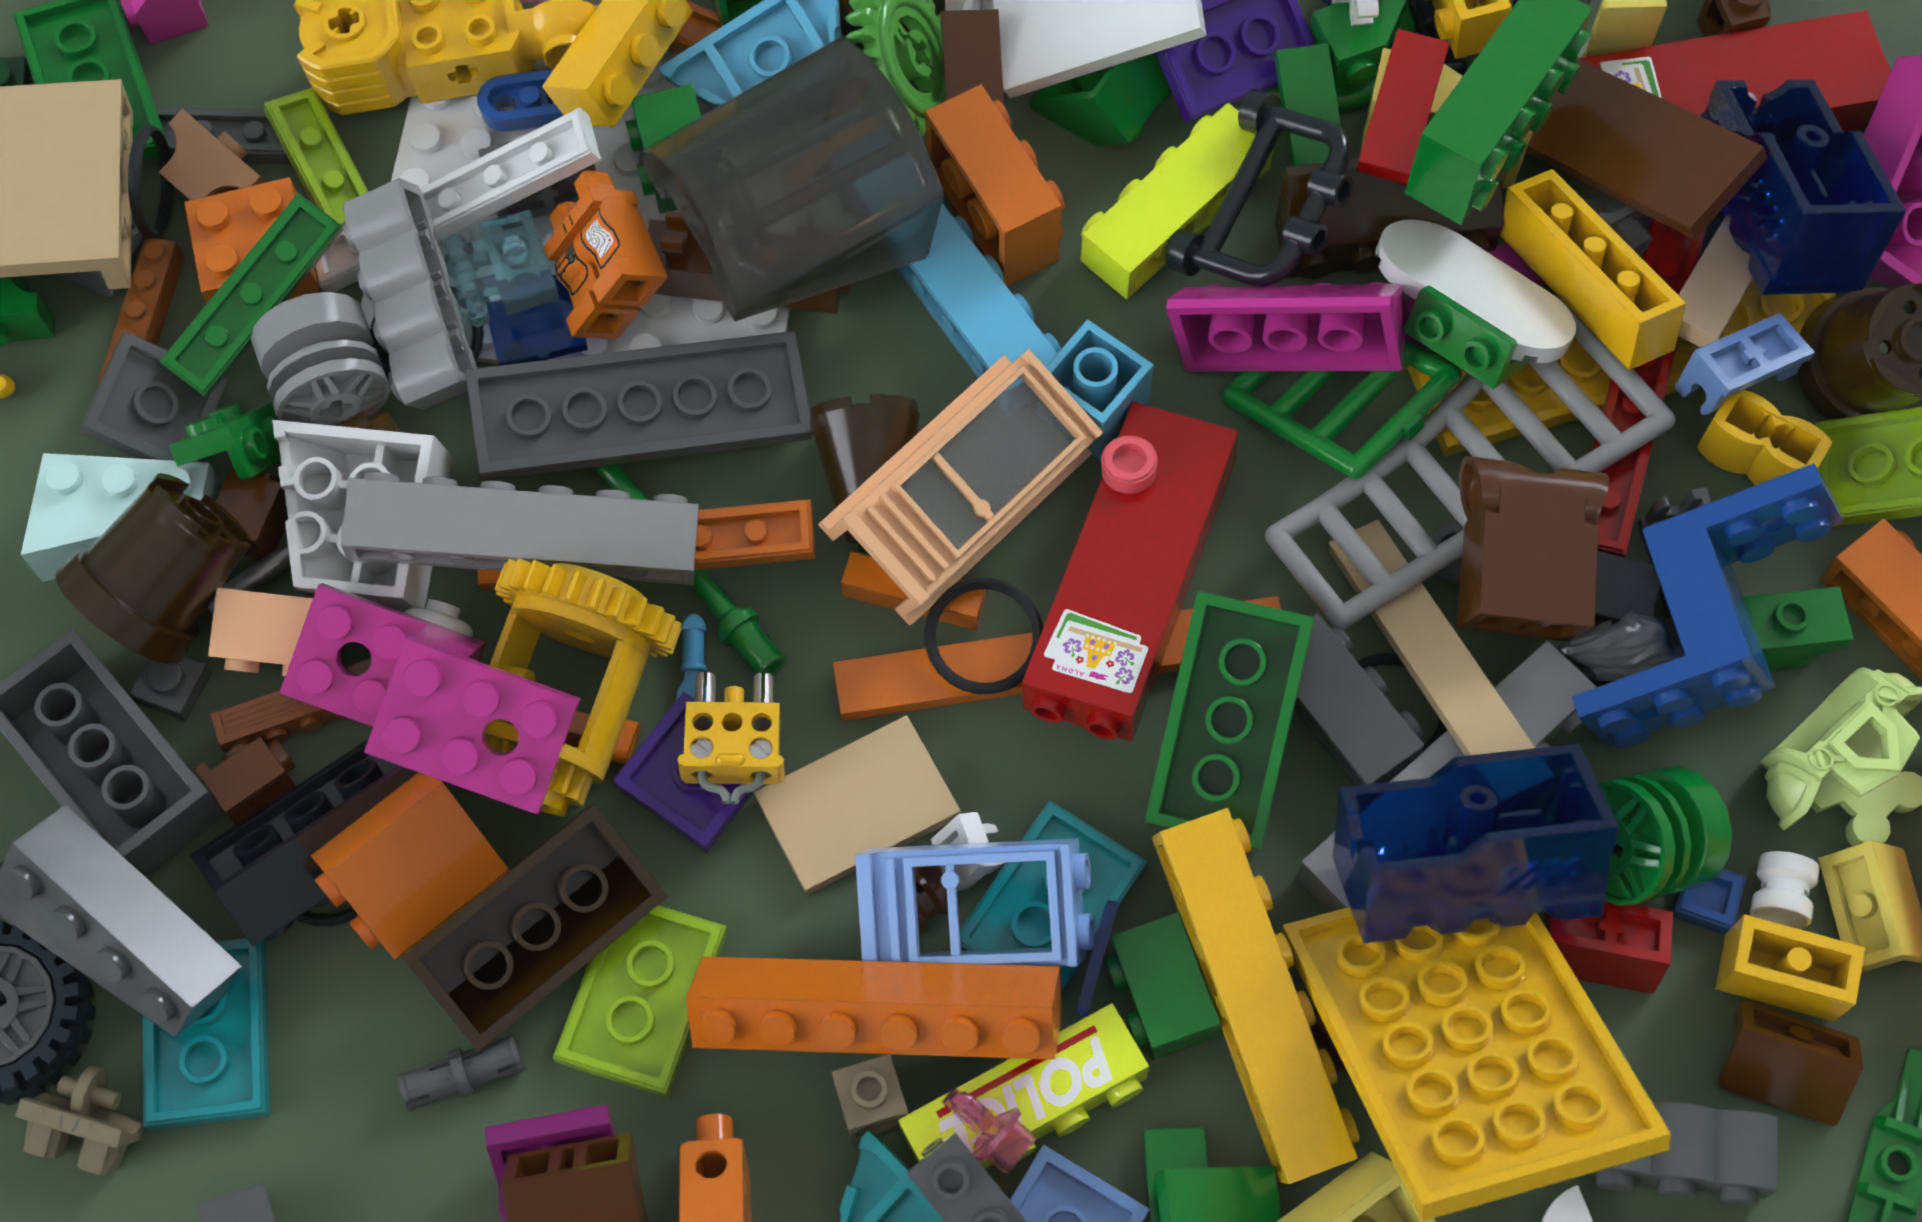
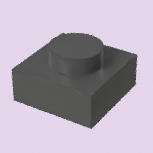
M184 656L181 662L177 664H165L148 658L129 695L136 703L187 721L212 671L207 664Z

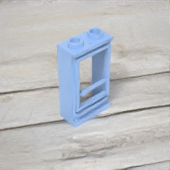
M1079 838L869 848L855 854L862 961L1075 967L1086 959V950L1094 949L1095 929L1092 913H1083L1082 889L1090 888V860L1088 853H1079ZM1046 861L1052 947L961 951L957 886L960 884L961 878L955 870V865ZM945 865V873L941 877V883L947 889L951 951L920 952L915 867Z

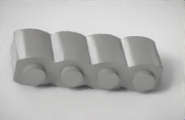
M398 178L345 202L344 215L346 221L343 222V232L350 246L359 252L360 271L358 272V282L365 296L374 303L375 321L373 322V332L379 345L389 353L391 371L388 373V382L393 394L404 405L425 410L467 392L465 370L476 369L477 365L464 336L460 309L449 287L446 263L434 237L431 214L419 186Z

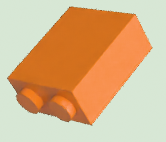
M420 772L311 855L324 872L315 879L316 883L336 908L345 901L350 904L358 916L351 920L349 924L370 950L381 943L394 960L508 870V867L441 780Z

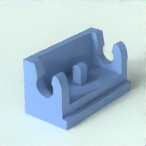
M1778 313L1694 350L1675 385V389L1685 398L1697 391L1700 385L1706 393V402L1701 405L1700 412L1702 415H1707L1718 410L1726 397L1775 375H1777L1776 378L1779 381L1794 376L1802 363L1810 360L1815 352L1785 317Z

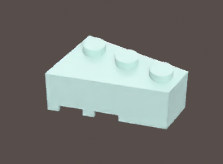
M43 453L21 556L42 582L56 579V571L73 553L83 545H92L134 502L157 474L172 475L190 484L183 493L199 501L205 494L216 501L223 485L211 465L207 462H190L177 467L176 462L172 460Z

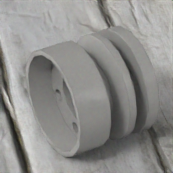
M333 292L305 294L280 303L267 311L254 325L251 342L259 366L268 380L266 387L273 400V408L278 420L351 427L374 415L387 402L391 388L377 350L373 348L374 340L362 307L352 297Z

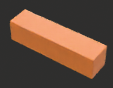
M855 552L850 553L841 581L842 596L895 610L907 598V595L871 556ZM960 579V580H959L958 582H956L954 585H956V584L959 583V582L965 581V580H961V579ZM986 589L969 591L956 597L944 608L938 621L977 631L986 601ZM932 606L921 617L927 618Z

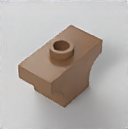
M183 108L168 123L176 136V149L172 158L159 173L188 199L194 200L266 183L261 176L242 161L248 152L225 131L216 138Z

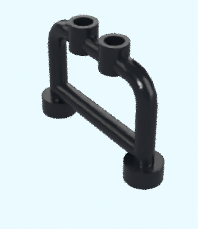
M1252 89L1241 102L1238 123L1242 130L1254 133L1256 136L1205 235L1180 229L1172 236L1166 250V265L1172 271L1187 276H1194L1203 269L1252 286L1265 287L1276 284L1291 274L1303 253L1318 256L1324 250L1329 231L1327 225L1319 222L1327 206L1331 205L1342 208L1351 197L1353 180L1350 176L1344 175L1351 157L1350 139L1345 131L1330 121L1280 107V100L1276 94ZM1286 131L1327 144L1329 147L1328 158L1323 168H1317L1310 176L1307 185L1308 197L1299 215L1292 216L1286 223L1282 236L1283 246L1277 257L1270 263L1260 265L1221 253L1220 251L1281 132Z

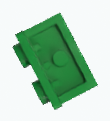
M1429 285L1419 291L1403 332L1492 389H1495L1524 368L1531 356L1525 355L1522 361L1512 360L1511 358L1517 347V341Z
M239 402L214 410L207 414L208 417L184 426L188 435L169 445L177 467L227 450L237 476L241 481L254 477L281 460L279 443L274 438L272 420H278L272 402L242 411Z

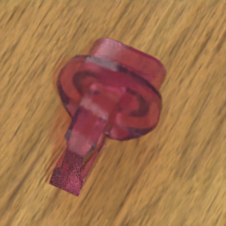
M953 1088L941 1102L979 1135L973 1149V1155L977 1160L981 1162L986 1158L1004 1175H1007L1037 1139L1018 1120L1021 1112L1017 1107L995 1117L969 1093L965 1091L960 1092L956 1088Z

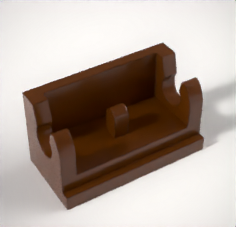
M998 9L941 11L939 15L942 36L945 101L982 84L992 101L1000 100L1004 105Z

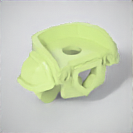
M1866 667L1856 669L1802 724L1759 762L1767 769L1764 777L1768 782L1766 798L1773 811L1781 819L1778 821V825L1783 831L1796 824L1808 812L1810 807L1817 813L1840 805L1852 816L1845 829L1847 841L1851 846L1870 840L1884 843L1891 833L1890 822L1887 816L1892 811L1904 814L1922 806V777L1914 772H1901L1920 739L1916 730L1904 719V716L1922 701V686H1915L1910 680L1898 673H1884L1879 669L1873 671Z

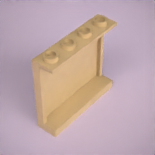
M121 79L0 87V278L101 271L108 289L131 288L132 213L128 196V164L133 142V110Z

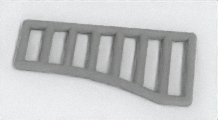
M1556 295L1573 315L1576 323L1574 338L1646 416L1645 419L1621 433L1557 361L1536 363L1538 357H1531L1528 363L1601 444V446L1575 461L1506 381L1492 389L1468 373L1448 396L1423 418L1424 428L1411 441L1403 437L1362 478H1345L1319 497L1269 526L1265 531V540L1332 626L1346 629L1462 557L1464 527L1468 519L1463 510L1460 488L1428 452L1425 446L1447 427L1472 457L1505 461L1463 412V409L1482 389L1554 471L1566 468L1600 473L1670 430L1675 424L1674 413L1634 369L1628 370ZM1406 462L1412 466L1463 527L1462 531L1439 545L1432 540L1383 480ZM1363 493L1368 496L1418 557L1392 574L1389 573L1339 511V509ZM1319 522L1371 585L1344 603L1293 540L1294 537Z

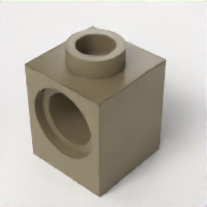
M891 1054L831 1071L852 1145L859 1143L861 1137L868 1130L875 1132L877 1136L900 1130L898 1120L908 1115V1110Z

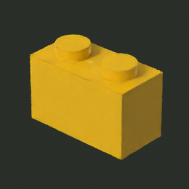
M1744 914L1725 934L1715 989L1835 1022L1856 1005L1865 947Z

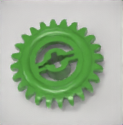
M849 0V4L854 9V12L849 13L845 19L852 26H862V29L849 33L845 39L852 43H862L864 50L853 54L848 60L866 63L867 71L855 79L856 83L874 82L875 89L865 97L864 102L884 101V105L876 111L875 120L889 119L886 131L889 134L898 133L899 141H910L913 145L926 143L925 111L945 102L940 15L935 14L934 3L932 0ZM900 22L903 23L910 30V32H906L903 26L900 24ZM914 81L920 91H917L909 82Z

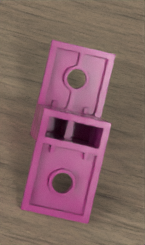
M324 583L318 584L280 690V694L372 726L373 729L364 753L537 815L543 805L581 700L579 697L480 662L487 642ZM348 642H359L370 651L371 665L365 673H352L343 666L341 652ZM503 719L511 722L516 727L519 740L514 749L501 752L493 749L488 744L485 731L491 721Z

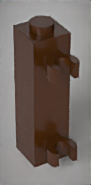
M666 211L665 221L651 219L649 221L648 232L668 276L655 294L838 314L840 295H850L853 279V262L844 261L843 240L820 238L819 227L797 225L796 235L690 224L688 213Z

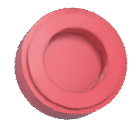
M1122 436L1112 440L1103 450L1101 456L1102 477L1113 490L1124 494L1139 493L1150 487L1156 479L1158 456L1155 448L1147 440L1137 436Z

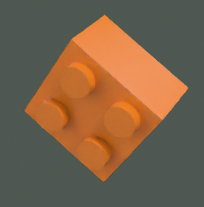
M290 177L184 202L200 290L207 303L297 194ZM315 266L287 300L305 294L322 292V289L319 288Z

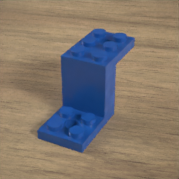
M1815 463L1642 529L1685 656L1572 696L1579 719L1608 747L1615 745L1618 748H1626L1638 745L1649 738V732L1669 725L1673 728H1684L1697 724L1706 717V712L1726 705L1729 708H1741L1751 705L1762 698V692L1776 688L1731 564L1737 561L1752 563L1762 560L1771 555L1775 547L1794 540L1799 542L1816 540L1829 533L1831 526L1844 522L1838 505Z

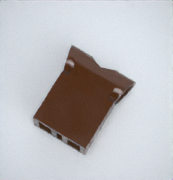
M1472 456L1464 457L1459 472V487L1463 510L1468 520L1464 527L1456 628L1566 642L1594 628L1598 525L1595 522L1606 498L1609 485L1608 474L1566 468L1541 474L1516 462Z
M632 1132L508 1155L501 1183L508 1222H648Z

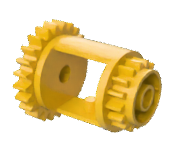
M518 558L517 562L508 559L507 563L503 565L494 590L497 591V596L504 598L503 602L512 606L489 664L490 666L535 682L534 672L527 668L540 634L574 648L610 658L579 746L576 749L564 744L540 812L564 817L570 805L578 808L584 806L592 783H603L648 657L656 658L659 655L666 658L668 654L672 655L682 629V623L675 620L676 616L665 613V608L647 603L648 599L635 588L603 573L566 563H554L549 567L537 560H533L530 563L521 558ZM493 720L486 727V740L493 749L506 752L511 751L517 746L519 740L518 731L514 725L507 724V720Z

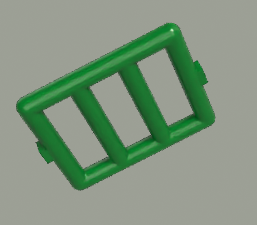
M1406 338L1402 371H1372L1313 429L1298 422L1291 416L1338 371H1306L1272 405L1252 395L1251 392L1273 371L1241 372L1224 388L1222 400L1226 405L1349 478L1360 479L1403 437L1411 441L1424 428L1423 417L1459 383L1462 373L1458 366ZM1409 365L1431 377L1355 454L1333 442Z

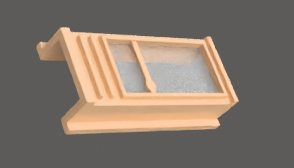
M1030 349L1013 362L1004 354L818 525L832 541L847 530L907 595V598L895 608V611L910 626L947 589L958 582L1092 454L1087 447L1104 432Z

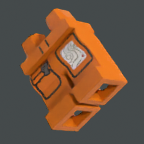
M586 170L573 183L579 200L577 202H564L557 205L549 215L554 233L543 246L548 260L556 261L554 266L555 274L559 282L568 289L574 309L566 318L571 336L618 339L641 311L639 306L647 304L668 276L644 220L636 209L639 203L634 191L616 190L608 172Z

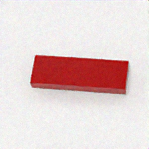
M1397 29L1358 161L1357 172L1403 184L1408 183L1421 133L1427 125L1450 42Z

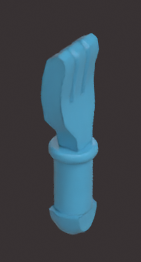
M692 613L683 618L681 622L682 665L679 667V672L684 674V681L677 690V699L683 692L695 699L696 675L700 672H707L704 658L706 625L698 614ZM704 684V702H706L707 687Z

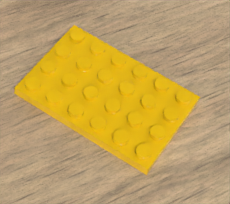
M1508 864L1283 925V934L1289 943L1294 964L1422 1222L1669 1151L1670 1131Z

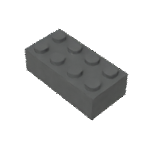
M74 628L0 682L1 732L61 807L67 804L145 877L226 815L218 802Z

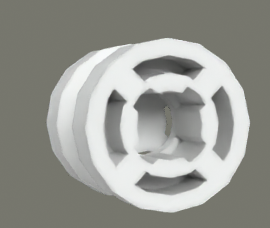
M1769 851L1762 853L1759 856L1756 872L1757 877L1761 881L1762 889L1756 891L1752 896L1751 916L1794 928L1808 927L1812 922L1814 906L1807 896L1810 894V890L1818 883L1819 864L1811 858L1792 852Z

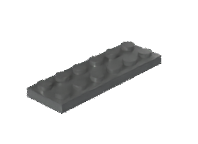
M795 331L465 370L480 481L812 440L813 435L809 423L810 412Z

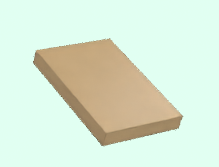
M907 715L786 775L782 783L768 784L753 792L759 808L806 896L855 872V854L869 848L904 847L947 825L958 814H961L959 806Z

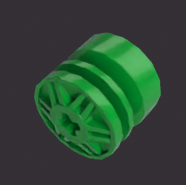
M1670 766L1636 773L1632 776L1593 783L1578 794L1568 813L1566 840L1570 852V860L1581 881L1598 898L1618 906L1639 904L1649 899L1661 898L1668 893H1679L1697 888L1717 877L1730 855L1732 829L1728 809L1717 789L1699 772L1682 766Z

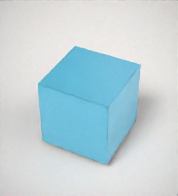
M1088 319L1046 366L1048 371L1104 432L1087 447L1092 452V455L1101 460L1105 447L1112 440L1118 438L1132 401L1144 405L1149 403L1154 364ZM1036 395L1035 415L1073 441L1075 439L1073 435Z

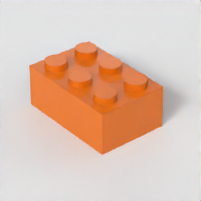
M982 84L926 110L927 170L956 215L961 216L968 224L974 237V243L983 256L990 254L996 260L1003 273L1004 284L1009 286L1059 261L1060 238L1063 237L1061 212L1065 209L1062 193L1053 180L1046 182L1039 172L1038 161L1032 147L1025 139L1018 140L1011 129V120L1000 100L992 101Z

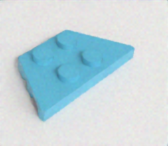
M763 0L658 68L667 81L678 87L693 84L696 98L756 133L844 77L839 0Z

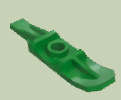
M1907 1049L1895 1097L1873 1116L1846 1222H1915L1922 1194V1052L1919 1050ZM1890 1153H1898L1905 1158L1908 1164V1171L1905 1175H1898L1891 1171L1887 1162Z

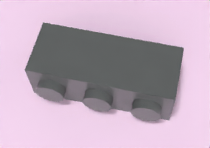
M1317 612L1312 616L1315 618L1294 709L1367 801L1424 752L1425 745L1422 743V740L1425 739V734L1419 723L1408 711L1404 710L1399 714L1386 698L1390 694L1389 689L1376 670L1371 666L1363 669L1351 655V652L1354 651V646L1343 629L1332 626V624L1328 626Z

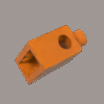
M715 1113L700 1116L696 1120V1141H686L680 1144L679 1222H752L749 1163L743 1140L733 1138V1118L729 1115Z

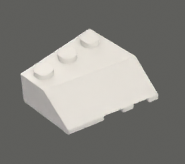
M272 420L274 438L279 443L281 466L278 467L280 486L285 491L288 520L285 522L293 587L299 591L315 594L318 584L324 583L401 612L413 607L425 609L433 566L347 559L341 547L348 478L364 479V475L369 472L393 474L400 478L399 482L422 483L423 478L432 476L449 478L453 456L434 435Z

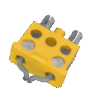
M704 672L696 675L695 702H686L684 754L679 755L677 759L681 781L687 784H700L705 790L720 794L723 804H738L742 794L754 792L762 784H779L784 781V758L780 755V703H773L774 677L771 674L765 673V702H761L762 673L754 676L753 702H744L745 690L739 686L726 687L724 689V702H715L716 676L711 672H707L706 702H704ZM719 784L744 785H740L739 787L735 788L730 798V793L727 791V789Z

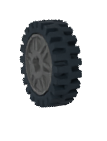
M0 921V1005H2L0 1007V1102L12 1105L19 1103L23 1095L31 1098L41 1095L45 1092L43 1088L45 1083L49 1081L56 1085L63 1076H66L61 1069L67 1063L73 1066L77 1064L82 1057L77 1048L80 1043H89L92 1031L87 1027V1021L95 1020L96 1007L90 1002L89 998L94 997L92 984L87 980L85 974L14 925L11 926L4 921Z

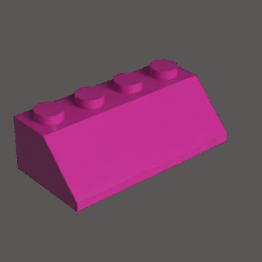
M1922 55L1897 57L1816 245L1818 250L1849 272L1896 288L1922 283Z
M1372 282L1367 285H1331L1328 283H1317L1302 286H1278L1272 284L1265 287H1225L1212 284L1205 287H1184L1167 300L1166 310L1186 372L1402 371L1406 340V333L1403 330L1408 320L1402 284Z

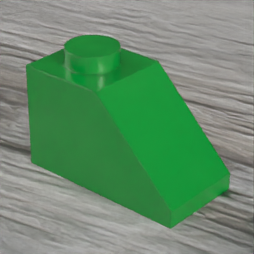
M1378 0L1379 16L1373 17L1374 23L1369 25H1351L1350 2L1333 4L1312 12L1309 30L1316 45L1329 44L1335 89L1347 85H1362L1377 75L1383 48H1391L1397 29H1399L1404 18L1408 0Z

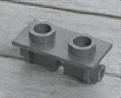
M956 1133L946 1141L938 1138L929 1144L921 1153L924 1158L906 1171L909 1178L945 1222H1027Z

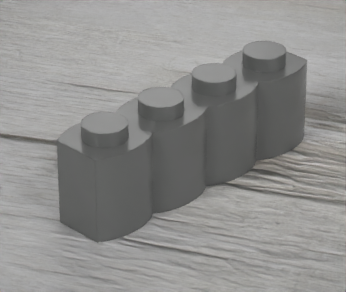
M1651 1101L1671 1133L1669 1151L1582 1175L1596 1179V1187L1608 1191L1634 1190V1183H1643L1658 1187V1195L1666 1198L1694 1199L1696 1198V1191H1705L1719 1194L1720 1203L1724 1205L1756 1207L1759 1205V1199H1765L1777 1191L1778 1117L1751 1111L1713 1109L1687 1103ZM1568 1179L1554 1184L1571 1183L1572 1179Z

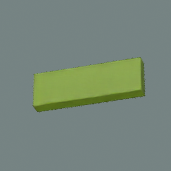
M311 87L265 102L264 113L310 202L343 226V222L346 221L344 203L367 193L368 190L318 94Z

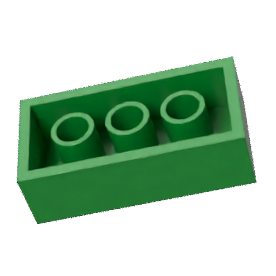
M1518 0L1421 133L1405 194L1459 225L1464 223L1473 208L1483 211L1498 187L1499 182L1494 179L1500 170L1504 169L1510 172L1514 168L1526 147V142L1522 141L1529 130L1535 133L1541 130L1554 106L1549 101L1556 92L1565 95L1575 81L1581 68L1576 63L1584 54L1593 35L1586 31L1593 8L1579 0Z
M1197 591L1145 822L1171 828L1228 808L1233 820L1237 818L1242 820L1248 832L1251 847L1261 850L1315 621L1314 617Z

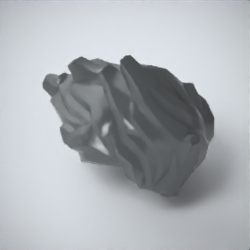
M1631 611L1624 614L1620 621H1612L1611 619L1558 646V650L1565 657L1572 658V662L1575 665L1583 666L1581 672L1590 681H1610V683L1685 656L1672 616L1658 620L1653 616L1638 615Z

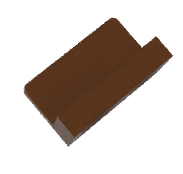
M1741 998L1733 1017L1734 1042L1719 1075V1086L1725 1090L1830 1126L1837 1125L1863 1070L1860 1039Z

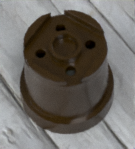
M1922 283L1904 285L1894 289L1869 287L1840 293L1824 301L1810 314L1801 329L1800 336L1815 353L1810 360L1802 363L1797 374L1803 391L1820 413L1833 420L1922 406ZM1880 342H1884L1887 345L1888 351L1886 354L1880 351Z
M159 473L92 545H83L73 553L56 571L55 578L60 590L68 601L106 635L146 658L165 664H177L181 662L199 635L198 621L216 596V589L222 587L236 564L251 547V543L244 542L249 536L245 528L215 500L206 494L200 501L188 496L183 492L190 484L172 475Z

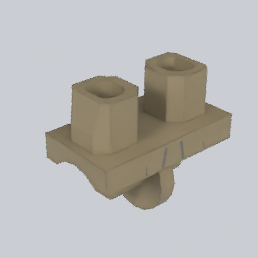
M96 1066L86 1068L78 1080L63 1076L60 1079L57 1093L69 1096L71 1099L48 1091L42 1093L36 1101L22 1098L19 1101L15 1115L17 1118L28 1121L24 1152L42 1158L56 1159L64 1156L70 1134L82 1137L84 1142L77 1167L102 1176L117 1171L126 1152L127 1145L142 1140L146 1128L143 1127L142 1120L100 1108L101 1106L116 1110L121 1102L122 1094L107 1089L108 1073L106 1069Z

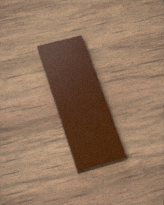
M1580 59L1576 63L1581 68L1575 81L1565 95L1556 92L1549 101L1554 104L1553 109L1538 133L1532 132L1525 152L1694 240L1768 159L1763 146Z

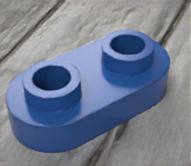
M554 69L498 76L484 83L478 92L477 104L485 124L494 130L508 132L539 128L564 116L556 105H551L553 101L542 87ZM504 107H514L512 110L500 111Z

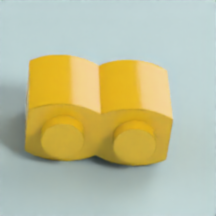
M1741 390L1725 398L1699 442L1697 449L1708 461L1717 467L1732 473L1746 474L1754 485H1758L1813 463L1818 468L1833 442L1821 429L1812 423L1797 417L1781 415L1777 408L1765 398L1753 392Z

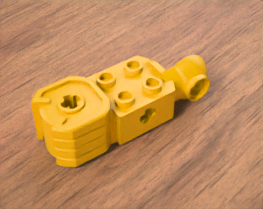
M296 0L293 5L300 16L299 37L304 47V50L298 53L297 58L309 79L312 89L318 94L323 106L340 115L395 107L407 97L418 96L420 103L423 104L478 95L480 88L488 80L498 76L531 72L539 60H544L549 68L554 69L597 7L582 0H550L529 9H523L520 0Z

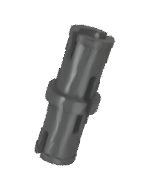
M514 1034L489 1043L479 1052L476 1048L464 1052L461 1048L448 1051L447 1058L397 1074V1081L402 1099L406 1103V1108L408 1111H412L433 1101L458 1093L462 1097L475 1094L476 1087L502 1077L524 1072L526 1068Z

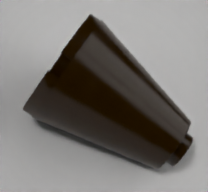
M874 394L870 395V403L852 405L851 396L825 401L811 408L809 423L835 507L840 505L917 434L920 414L918 413L917 402L914 399L898 395ZM910 477L901 485V487L907 492V494L909 491ZM848 530L844 532L846 542L857 544L858 552L868 553Z

